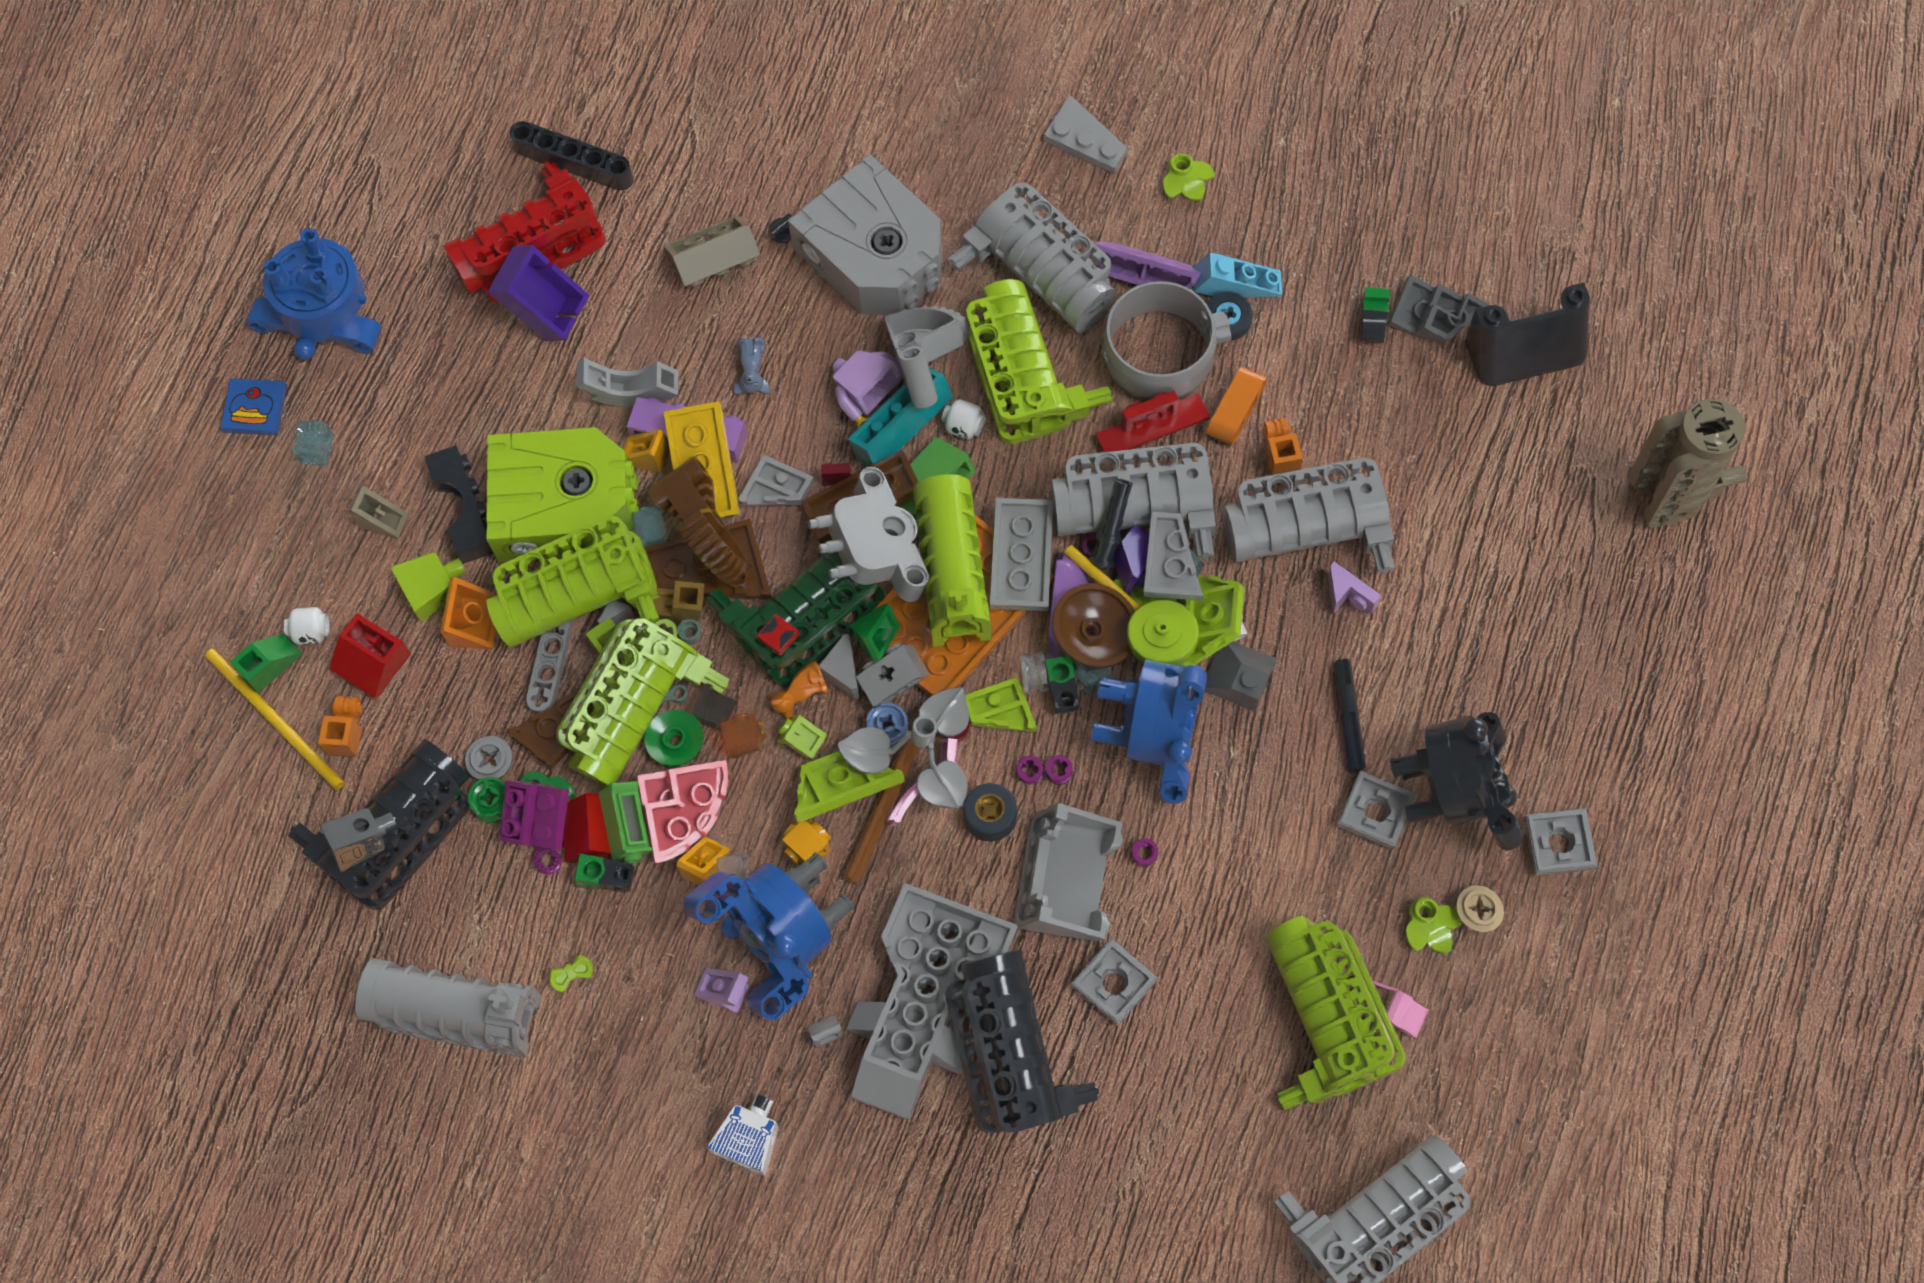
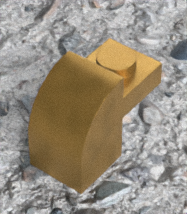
M675 581L674 589L657 588L656 591L659 598L654 599L653 602L659 619L671 620L675 625H679L683 620L699 621L701 619L704 594L703 583Z

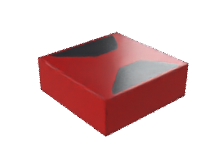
M775 614L757 634V638L781 656L800 634L795 627Z

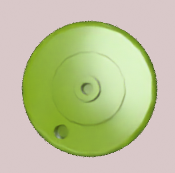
M1160 599L1143 604L1133 613L1127 627V640L1131 652L1142 663L1145 660L1180 665L1194 653L1198 644L1199 629L1196 618L1187 607L1176 601Z

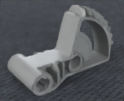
M926 305L922 308L915 306L913 309L908 310L904 308L903 311L889 314L884 319L912 404L916 408H927L935 404L938 398L928 362L963 346L964 341L970 336V328L965 317L961 316L960 312H954L953 309L947 310L946 307L938 309L937 306L928 308Z

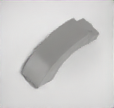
M583 358L577 361L576 387L590 392L591 400L608 405L634 406L637 397L644 399L652 397L665 402L678 396L679 370L657 361L639 370L620 371Z

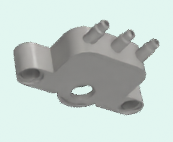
M875 467L864 468L854 487V496L839 500L832 514L809 520L808 527L810 529L828 527L832 541L820 544L818 550L821 554L838 551L843 565L829 570L831 578L849 576L856 583L863 585L891 580L901 599L908 602L916 601L921 596L929 578L916 545L912 543L918 531L916 520L908 511L895 506L896 500L883 472Z

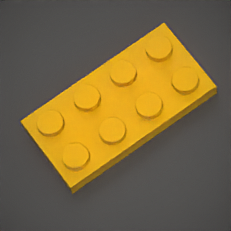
M717 401L663 411L673 471L689 458L695 456L713 479L716 511L719 516L723 518L739 515L740 510L721 402Z

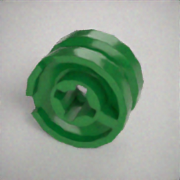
M485 777L478 780L468 793L470 808L481 821L486 823L501 822L506 784L495 777ZM490 796H495V798L492 800V804L489 805L486 802L487 798H489Z

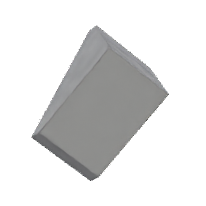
M845 634L822 661L819 668L823 679L851 698L858 699L860 697L850 635Z

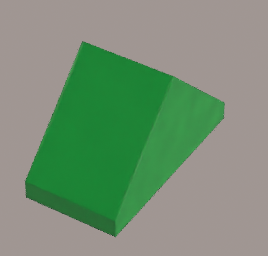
M889 603L881 605L849 625L861 650L874 662L880 661L901 627Z

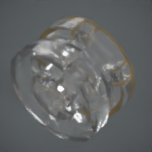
M1036 652L1032 656H1029L1027 653L1020 654L1024 694H1032L1034 690H1039L1040 693L1048 692L1044 652Z

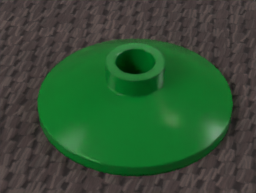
M668 710L660 713L652 719L644 736L645 747L651 758L659 764L670 767L681 766L693 760L700 752L704 741L703 729L699 721L692 714L683 710ZM680 738L681 741L678 745L670 744L672 739Z

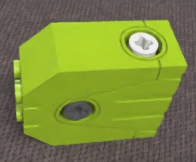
M596 427L512 433V435L511 433L487 435V541L498 562H508L607 516L619 517L626 524L628 531L634 528V516H639L638 500L634 497V491L639 488L638 475L634 473L633 462L628 461L625 451ZM614 524L610 525V531L606 533L613 535L618 527ZM597 531L596 533L599 535L600 540H602L603 538L600 535L603 534L600 531ZM588 535L581 540V549L593 544V536ZM571 543L570 545L572 546V548H571L570 550H572L573 552H576V550L574 549V547H573V545H572V543ZM560 548L557 550L558 554L553 557H563L562 553L565 551L562 548Z

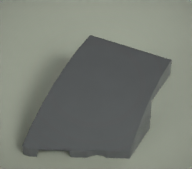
M1409 275L1404 282L1387 325L1420 338L1447 342L1471 323L1475 308L1490 304L1469 293L1462 296L1441 284L1434 287L1413 275Z

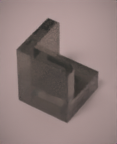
M706 683L692 714L701 725L723 733L735 708L736 701L716 693L713 685Z

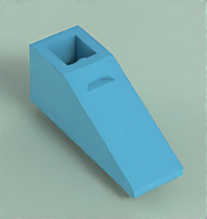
M1211 252L1193 267L1201 273L1199 279L1194 284V292L1215 296L1218 293L1233 292L1243 297H1280L1282 295L1280 270Z

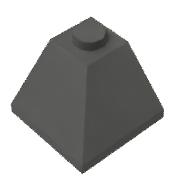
M1231 642L1216 652L1207 673L1205 692L1256 711L1276 665L1277 658L1236 642Z

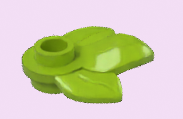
M1177 154L1169 161V173L1163 179L1164 192L1170 199L1182 193L1189 200L1201 201L1205 194L1204 181L1213 179L1215 172L1204 161H1193L1187 154ZM1178 167H1184L1185 170H1180V169H1177V168H1178Z
M1420 897L1414 900L1409 908L1411 921L1406 927V937L1410 947L1417 952L1427 944L1429 948L1436 952L1449 953L1452 948L1450 929H1455L1463 924V922L1458 921V912L1450 906L1438 905L1434 900L1427 897ZM1419 909L1426 910L1428 912V917H1422L1419 913Z

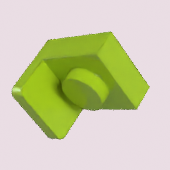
M796 715L790 719L786 718L777 730L780 735L776 742L780 745L787 744L799 754L811 760L828 734L801 715Z

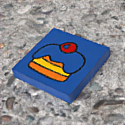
M230 379L220 427L223 433L278 435L287 391L285 381Z

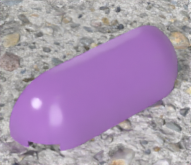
M1103 241L1094 243L1110 258L1111 271L1109 276L1126 282L1141 285L1162 281L1176 283L1190 289L1197 282L1201 274L1193 266L1129 246Z
M1059 552L1056 562L1047 659L1067 656L1058 646L1052 630V616L1055 606L1070 589L1078 585L1090 583V576L1068 556Z

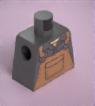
M369 808L321 825L328 848L340 873L383 851L385 845L382 836L398 829L391 812L374 819Z

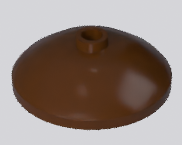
M1096 583L1078 585L1067 591L1055 606L1052 616L1053 634L1060 649L1076 663L1090 668L1111 667L1122 662L1131 653L1127 640V627L1135 610L1121 593L1109 586ZM1086 629L1092 630L1094 636H1089L1086 633Z

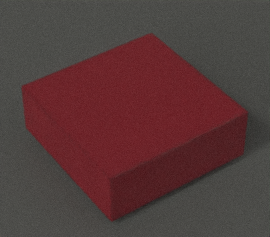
M849 463L821 465L824 486H832L852 475Z

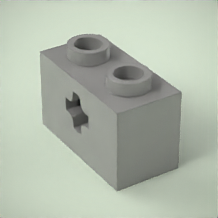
M901 643L890 647L885 651L887 656L880 661L874 662L872 660L862 667L863 672L856 676L873 707L880 706V703L892 701L930 675L913 645H901Z

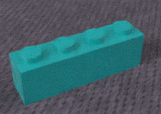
M929 367L938 397L935 404L927 408L914 407L905 383L848 438L859 462L869 467L898 452L953 398L943 374Z

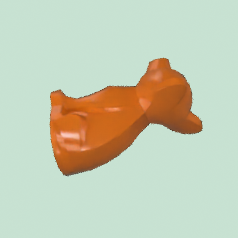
M816 660L807 664L795 674L786 691L773 692L767 695V698L771 700L770 703L777 713H782L785 719H790L793 716L795 703L805 701L816 692H822L824 695L828 693Z

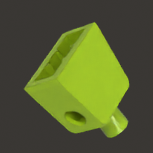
M430 553L391 567L411 607L421 622L446 604L450 578H458L467 573L459 558L443 565L436 553Z

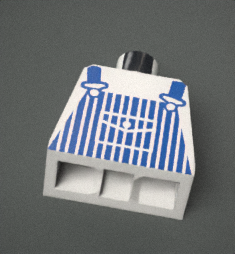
M756 1094L750 1110L735 1105L709 1143L707 1149L710 1153L766 1176L778 1131L777 1123L767 1118L773 1101Z

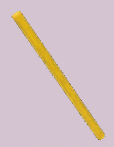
M215 649L208 650L205 657L335 790L341 789L345 782Z

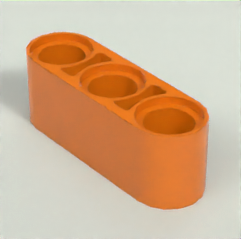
M1241 366L1214 413L1206 434L1233 446L1265 388L1267 377Z

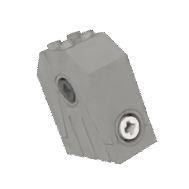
M870 154L788 220L793 249L861 314L889 315L903 311L904 308L907 310L913 309L928 292H934L940 285L943 254L941 219Z

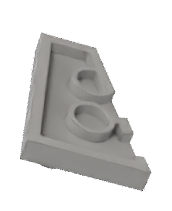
M1070 95L1044 134L1045 142L1115 174L1127 155V147Z
M1152 512L1144 596L1203 601L1202 590L1198 582L1181 514Z

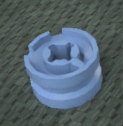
M889 702L880 703V706L872 708L868 713L866 719L867 727H875L885 732L890 739L889 748H892L908 731L907 716L903 709L896 704ZM885 722H891L893 727L890 726L883 730L882 725Z

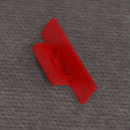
M1175 390L1169 393L1161 392L1143 403L1135 402L1130 404L1125 410H1122V421L1120 424L1097 432L1095 436L1103 452L1130 450L1209 420L1210 415L1199 393L1179 401Z

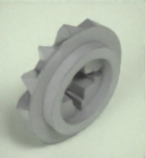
M485 736L473 742L468 748L465 756L466 768L472 777L478 780L485 777H495L498 779L501 776H506V772L512 766L513 753L510 746L503 739L496 736ZM484 752L489 756L496 754L494 760L497 766L489 763L484 766L486 761L482 753Z

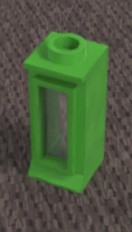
M638 781L611 783L599 792L612 860H624L628 864L642 861V856L653 850L649 846L638 793Z

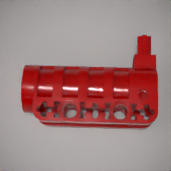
M549 161L545 162V167L541 169V172L546 178L545 183L548 188L545 191L546 196L535 202L529 199L521 204L522 208L512 214L505 212L497 216L498 221L485 228L482 224L473 229L474 234L463 240H460L458 237L442 246L450 264L469 295L482 289L490 301L499 302L488 293V290L514 246L533 245L550 260L548 264H555L560 270L604 246L606 237L595 217V209L591 199L576 178L571 177L566 169L560 171L554 162L552 164ZM568 246L575 247L570 253H562Z

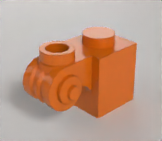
M1285 418L1264 421L1262 436L1267 440L1265 454L1271 475L1301 470L1303 457L1297 434H1289L1291 426Z
M338 695L331 707L335 716H323L318 744L327 755L357 757L362 731L358 725L360 713H362L360 698Z

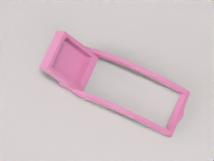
M948 738L941 741L940 763L949 760L957 764V761H955L957 739ZM917 782L900 798L893 808L887 824L896 826L901 821L905 811L919 794Z
M1373 981L1376 987L1394 993L1386 1010L1393 1027H1396L1410 1037L1417 1038L1428 1009L1413 1001V997L1399 989ZM1370 1014L1363 1015V1017L1366 1018Z

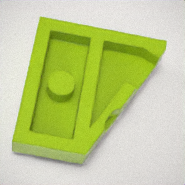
M1017 677L965 695L972 726L1023 732L1037 731V726Z

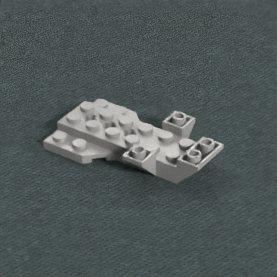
M904 883L881 935V941L897 978L886 1002L858 1001L846 1028L847 1031L870 1040L861 1060L851 1094L852 1099L909 1121L932 1062L936 1066L962 1075L963 1069L954 1031L947 1027L950 1015L945 996L946 989L951 983L964 979L961 968L962 963L1009 952L1018 931V925ZM950 931L955 932L956 938H951L950 940L945 939V935H943H948ZM938 958H942L944 965L939 967L933 966L931 961L936 962ZM927 985L932 986L933 993L922 994L920 988L925 989ZM962 990L955 993L956 999L963 998Z

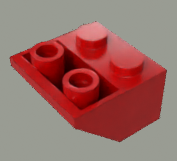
M356 613L338 637L329 670L377 700L410 657L411 653L402 640Z

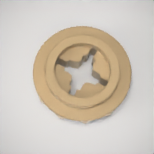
M1479 885L1470 886L1464 889L1457 897V904L1454 910L1458 912V921L1463 922L1468 930H1475L1482 934L1484 932H1492L1501 924L1504 917V907L1498 895L1491 889ZM1477 903L1479 904L1480 909L1487 911L1484 912L1481 915V917H1478V913L1476 911H1472V908H1474L1477 905Z

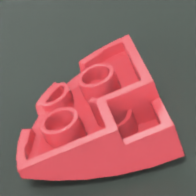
M727 760L669 769L662 772L638 775L633 778V781L639 782L638 793L649 846L653 849L651 855L654 864L667 861L688 851L693 844L701 837H704L712 828L718 818L717 813L722 800L726 797L728 785Z

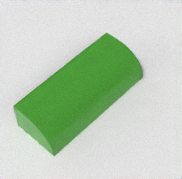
M935 437L910 464L918 482L932 476L944 474L960 475L969 479L976 472L966 452L938 437ZM914 499L899 506L908 511L916 520Z

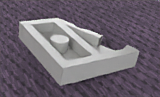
M763 455L738 498V502L742 506L802 505L801 501L805 499L812 487L814 477Z

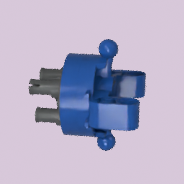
M814 852L799 867H792L786 873L770 863H764L744 880L732 873L717 872L689 893L683 903L684 912L688 917L706 924L713 923L728 910L730 911L729 916L725 917L721 922L722 933L730 939L741 937L749 949L764 962L772 974L758 985L748 997L749 1009L754 1014L769 1020H776L807 994L809 989L807 978L810 979L813 975L806 965L831 944L830 932L835 929V924L850 911L854 910V905L844 894H841L839 898L824 910L819 909L810 897L808 891L821 882L820 878H815V876L828 867L826 861L817 852ZM705 901V910L699 914V906ZM767 998H770L768 1007L764 1009V1002Z

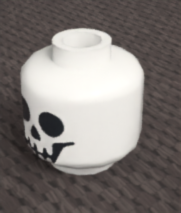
M958 399L952 406L947 405L945 407L942 421L945 422V429L948 434L964 440H970L974 436L978 437L985 423V415L982 414L980 406Z
M318 607L295 608L291 611L289 619L284 620L285 635L290 636L292 642L296 645L320 644L324 637L329 635L330 624L328 615L326 613L323 614Z

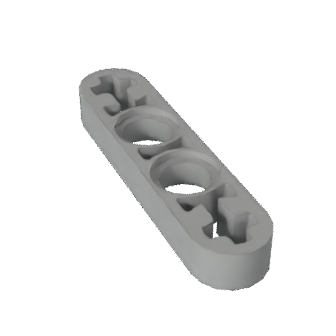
M573 620L559 626L560 634L556 633L557 627L541 634L526 697L527 705L534 714L539 711L542 713L556 703L573 629ZM552 641H558L561 643L560 650L554 654L547 653V644ZM553 668L555 674L550 680L544 681L540 679V673L543 669ZM540 687H543V696L547 702L541 703V706L538 707L534 700L541 698L542 690Z

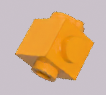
M811 819L808 822L803 821L798 824H791L783 834L782 842L785 847L783 853L794 864L798 862L802 864L814 852H817L818 855L824 858L831 851L829 844L831 840L830 835L817 822Z

